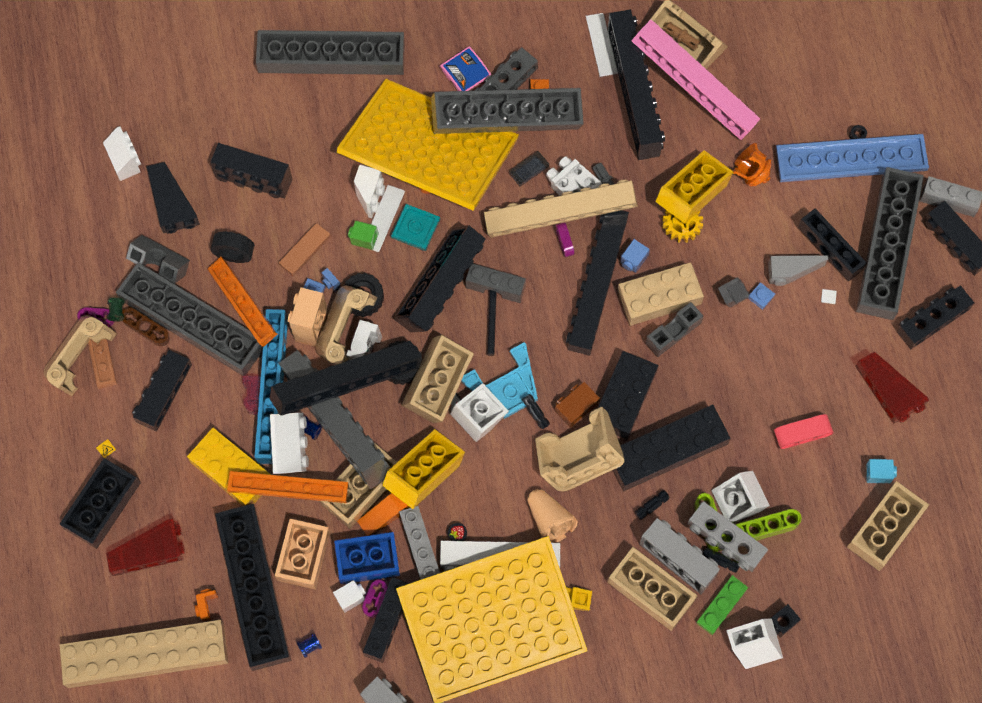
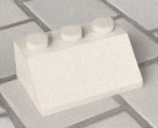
M289 413L283 416L270 414L273 474L307 471L306 467L309 466V459L306 456L305 448L308 446L307 436L304 435V428L307 425L306 417L303 416V413Z

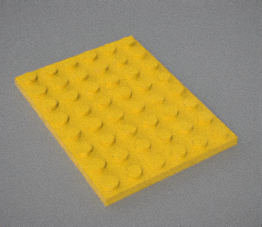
M385 79L337 147V153L474 211L518 140L519 134L514 132L434 134L431 97Z
M549 536L396 588L434 703H441L587 652Z

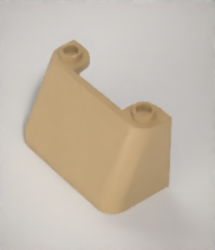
M665 0L650 19L659 25L663 31L665 28H668V23L672 22L680 29L687 30L688 34L700 40V45H697L698 48L694 51L684 43L677 42L676 38L668 34L705 69L728 47L671 0Z
M342 286L336 294L317 341L316 353L334 364L346 362L348 360L346 356L347 347L339 344L352 309L362 311L365 306H374L377 297L351 286Z
M90 315L82 316L45 366V378L60 390L73 396L78 388L74 386L73 379L76 375L69 371L70 367L90 339L99 344L100 340L103 339L112 341L117 333Z
M603 407L595 409L589 414L591 424L562 438L552 433H545L535 438L540 475L556 490H571L623 465L624 455L610 417Z

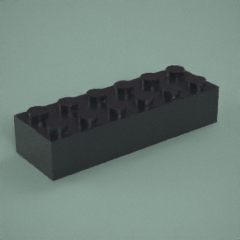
M470 225L453 228L394 317V320L409 332H426L430 330L436 315L443 311L444 303L453 295V289L463 280L464 272L472 266L473 258L483 249V243L486 238Z
M712 404L621 445L624 463L614 469L613 472L624 492L728 445L731 438Z

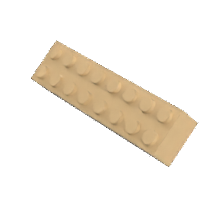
M221 620L60 644L63 685L67 688L228 664L225 628Z

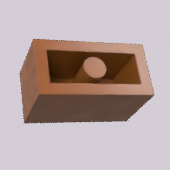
M585 382L581 385L576 384L566 398L563 396L556 402L555 412L570 428L594 409L600 401L597 394Z

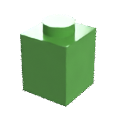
M355 221L354 226H351L348 232L352 245L370 250L374 249L379 235L377 226Z

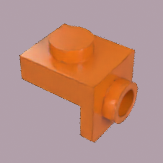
M205 589L196 595L198 604L194 605L196 616L200 617L203 622L211 620L207 600L218 598L216 590Z

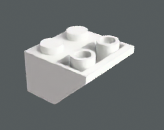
M119 126L103 144L119 180L122 181L140 173L138 166L141 165V162L127 131L123 132Z
M359 165L354 179L356 196L367 216L372 218L374 212L377 213L379 209V197L383 196L385 191V185H383L384 178H382L381 171Z
M761 619L727 630L732 650L745 669L783 658L772 619Z

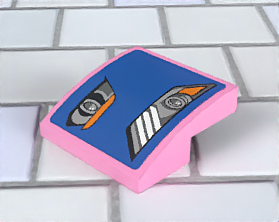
M470 46L440 65L443 73L449 81H452L457 91H469L491 75L485 64Z

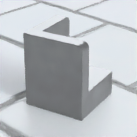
M738 277L718 288L726 305L730 308L750 297L744 283Z

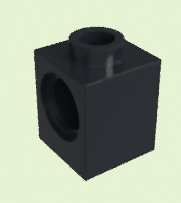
M788 604L770 618L773 621L776 634L780 638L801 620ZM778 618L786 619L787 626H780Z

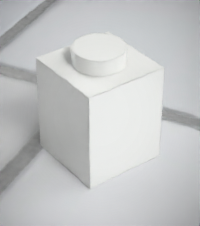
M353 580L333 592L344 613L364 602L363 595L366 592L360 583L356 585Z

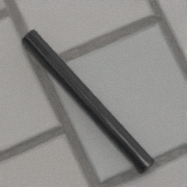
M489 290L488 356H494L497 292Z

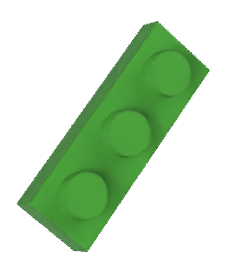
M732 575L696 623L713 635L748 587Z

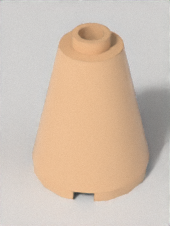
M538 489L533 490L529 494L527 501L542 538L549 536L551 543H557L566 538V532L570 530L572 533L578 523L576 518L544 490Z

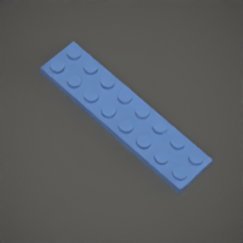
M923 134L776 145L775 148L780 182L884 174L886 167L908 172L928 171L929 169Z

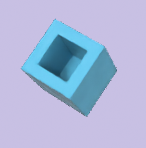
M869 459L866 464L867 483L890 484L897 476V467L894 466L893 460Z

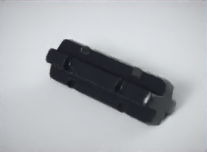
M531 394L525 395L522 401L528 406L527 409L534 420L538 421V426L541 429L548 427L550 422L544 417L545 415L537 402H534L533 396Z
M662 490L657 496L646 502L643 507H639L635 511L637 518L640 520L644 519L647 514L652 513L662 503L668 501L670 498L669 494Z
M708 547L705 548L702 555L707 559H713L719 566L728 567L734 573L739 570V562L736 560L732 561L717 551L715 553L713 552L714 550Z

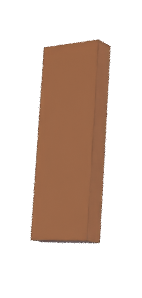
M316 223L284 256L279 265L294 276L331 237L330 233Z
M90 339L88 346L98 389L117 385L108 339L100 340L99 344Z

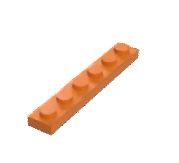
M220 257L208 268V271L257 342L264 347L278 334L226 260Z
M230 471L227 491L231 493L346 503L349 483Z

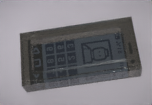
M537 151L509 170V175L521 187L548 168L549 163Z

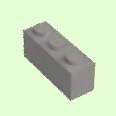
M928 176L922 190L920 202L938 206L946 201L955 212L974 217L980 208L982 191Z

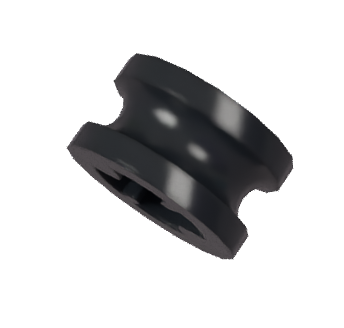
M855 125L849 134L850 140L865 139L867 130L862 125ZM856 131L859 132L861 137H857Z

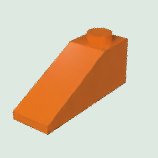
M391 493L357 522L366 536H370L398 519L400 511L411 507Z

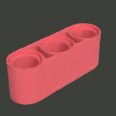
M827 414L774 429L780 449L822 439L834 433Z

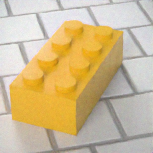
M704 150L661 187L655 202L685 224L727 187L733 171Z
M214 428L207 433L187 456L192 465L243 506L255 504L262 495L228 492L230 471L271 475Z
M434 429L387 471L382 486L414 509L460 466L465 451Z

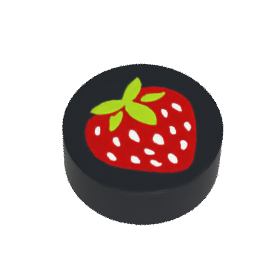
M461 523L452 524L448 529L449 540L465 541L467 538L466 527Z

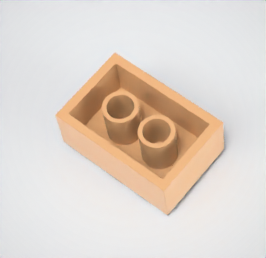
M300 287L299 293H296L294 296L293 304H295V307L289 313L288 322H290L295 342L316 347L328 314L324 295L322 292Z
M290 519L275 573L276 580L316 590L330 536L329 528Z

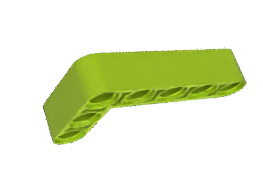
M702 493L697 497L694 504L695 511L700 506L699 501L701 500L707 501L709 506L717 511L711 495ZM789 509L739 523L736 526L757 541L795 530L802 518L800 512L795 509ZM788 516L794 517L795 520H796V523H795V524L789 523V522L787 521V518H786V517H788ZM768 522H775L777 524V528L771 529L768 526ZM705 523V527H706L708 530H714V529H715V525H714V526H708V525H706V523ZM749 527H756L759 533L755 535L750 533ZM727 534L721 536L724 542L732 541L731 537ZM706 542V546L714 550L713 552L722 551L719 547H713Z

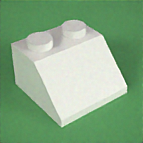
M482 383L455 404L451 416L477 442L490 432L509 411Z
M753 471L739 473L712 490L723 516L733 524L751 517L770 506Z

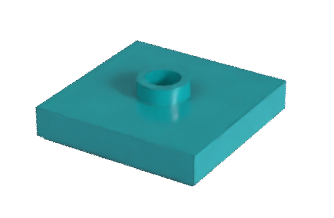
M406 204L391 238L426 251L441 218Z

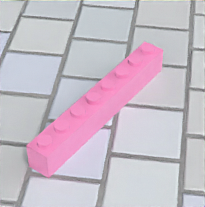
M652 20L633 38L632 42L740 140L760 120L753 111Z

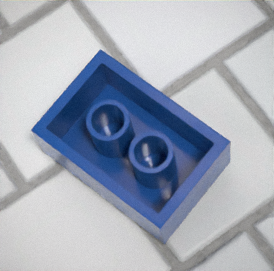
M394 532L334 541L341 584H348L353 580L355 582L400 576Z

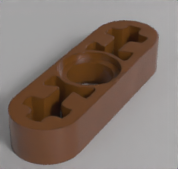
M125 308L121 312L120 317L124 325L157 346L161 347L168 344L170 336L165 328L134 308ZM133 314V317L135 320H137V323H135V321H133L132 319H128L127 321L126 315ZM149 323L150 329L148 331H141V324ZM154 330L159 335L163 334L165 338L158 340L157 336L153 334Z

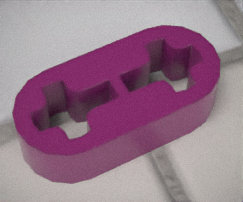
M566 223L555 224L564 257L573 256L574 248Z
M86 307L80 309L77 314L79 320L88 313L108 327H111L115 322L113 313L108 309ZM108 315L110 319H106V322H103L101 318Z
M375 580L369 587L362 606L363 612L367 617L374 618L378 614L388 588L387 584L382 580ZM382 585L384 592H379L378 597H375L376 590L374 587ZM373 600H375V608L377 610L369 613L367 605L371 606Z

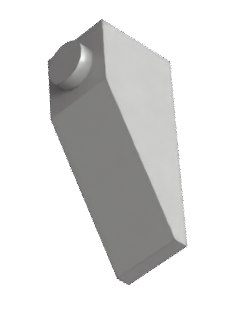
M828 255L771 256L768 262L769 284H775L776 286L789 284L825 266Z

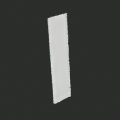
M604 14L586 16L600 77L618 74Z
M390 185L386 188L379 209L371 225L377 226L379 232L373 251L379 252L405 193L402 189Z

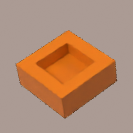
M531 79L530 87L531 89H549V79Z

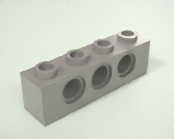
M704 501L688 521L689 529L697 535H703L708 544L713 547H719L723 555L729 559H735L739 562L738 565L745 571L750 570L753 572L768 551L765 546ZM705 523H713L715 525V529L708 530L705 527ZM727 534L731 537L732 541L724 542L721 536ZM744 546L748 553L745 555L740 554L738 547Z
M416 506L414 509L409 508L400 511V518L420 580L439 574L438 565L419 507Z

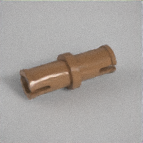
M669 22L668 28L664 30V32L676 38L677 42L684 43L694 51L698 48L697 45L701 43L700 40L688 34L687 30L680 29L672 22Z

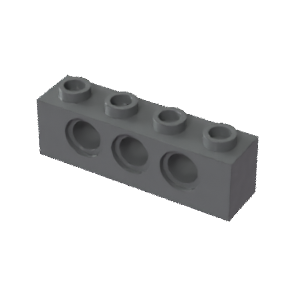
M521 47L518 51H514L506 63H502L498 67L497 72L493 76L490 75L485 80L481 88L478 87L474 91L517 90L538 69V60ZM517 67V68H519L520 70L515 71V70H513V68ZM500 80H507L508 82L501 83Z

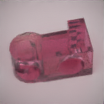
M243 376L244 388H247L244 406L247 412L252 415L258 414L261 376Z

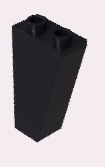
M162 162L147 166L159 224L163 234H172L180 229H192L200 225L195 211L166 163Z

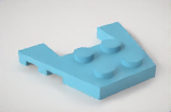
M525 342L510 350V354L518 368L486 385L509 411L503 417L504 419L527 407L522 401L525 395L531 394L535 399L534 402L538 401ZM475 369L465 374L461 380L471 391L483 383Z

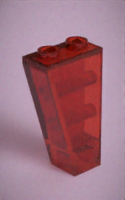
M876 352L857 362L856 369L893 424L898 421L902 423L909 419V415L913 412L918 414L926 409V404L929 401L928 397Z
M173 518L168 519L107 552L106 556L110 574L117 576L182 561V554H185L183 542L179 540V535H182L180 524H176Z

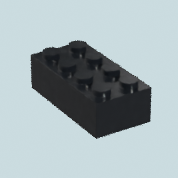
M218 143L210 162L215 177L219 181H229L241 188L245 186L257 193H268L271 197L277 199L279 197L285 199L293 180L289 164Z
M622 351L598 408L603 407L607 411L616 435L628 440L659 365L625 351Z
M103 458L59 525L67 532L97 549L141 484L134 475Z

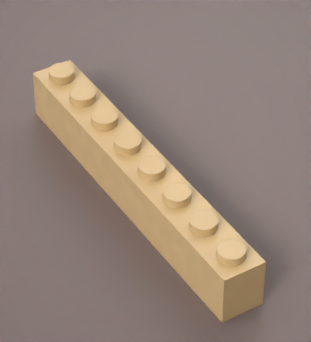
M620 180L614 185L601 184L599 188H583L577 193L569 191L562 193V196L558 197L550 195L544 197V200L536 201L531 199L525 201V204L518 205L517 203H512L502 209L499 207L490 208L488 212H484L488 235L493 238L635 208L638 205L632 181Z

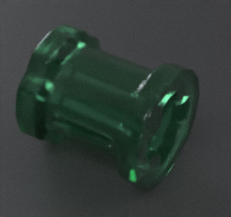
M122 298L108 299L109 314L107 319L114 322L123 321V305L125 300Z

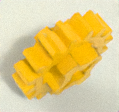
M666 210V216H663L662 220L665 222L662 227L667 229L665 234H671V240L675 237L678 238V243H680L681 239H684L685 243H688V238L695 240V234L700 235V229L703 228V223H701L703 222V217L699 216L701 211L685 223L684 227L682 221L673 217L674 215Z

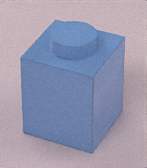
M634 239L621 256L620 263L626 270L636 273L649 256L650 249Z

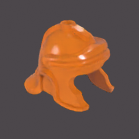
M753 143L737 157L734 162L737 168L733 169V173L744 178L745 183L751 187L761 183L765 184L771 179L769 177L771 159L766 160L767 156L758 150L757 143Z

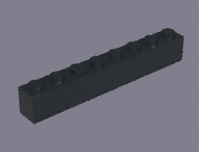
M620 210L602 214L599 223L602 224L601 230L597 229L594 240H597L596 247L592 246L590 257L593 259L591 264H587L585 274L588 277L586 281H582L580 289L583 295L582 298L578 297L575 307L578 309V313L573 315L571 326H574L572 333L568 332L566 343L569 344V351L588 356L591 355L629 212Z
M411 340L398 343L395 346L383 348L356 359H350L301 377H295L283 383H277L271 386L270 400L279 415L283 416L418 370L422 356Z

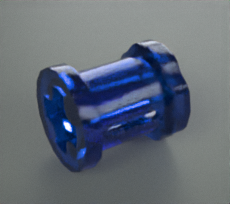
M306 417L307 425L304 428V433L311 436L313 440H316L323 427Z
M314 633L304 641L296 642L304 658H307L308 654L316 649H322Z

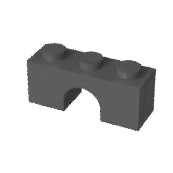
M143 235L130 243L126 259L135 264L139 262L142 265H158L160 267L158 275L173 284L186 276L190 262L187 258Z
M472 264L469 268L466 278L467 289L484 293L485 290H493L500 293L503 299L521 303L526 287V278Z
M690 302L676 313L675 318L664 327L663 325L659 326L649 334L646 339V345L657 357L661 356L702 323V313Z

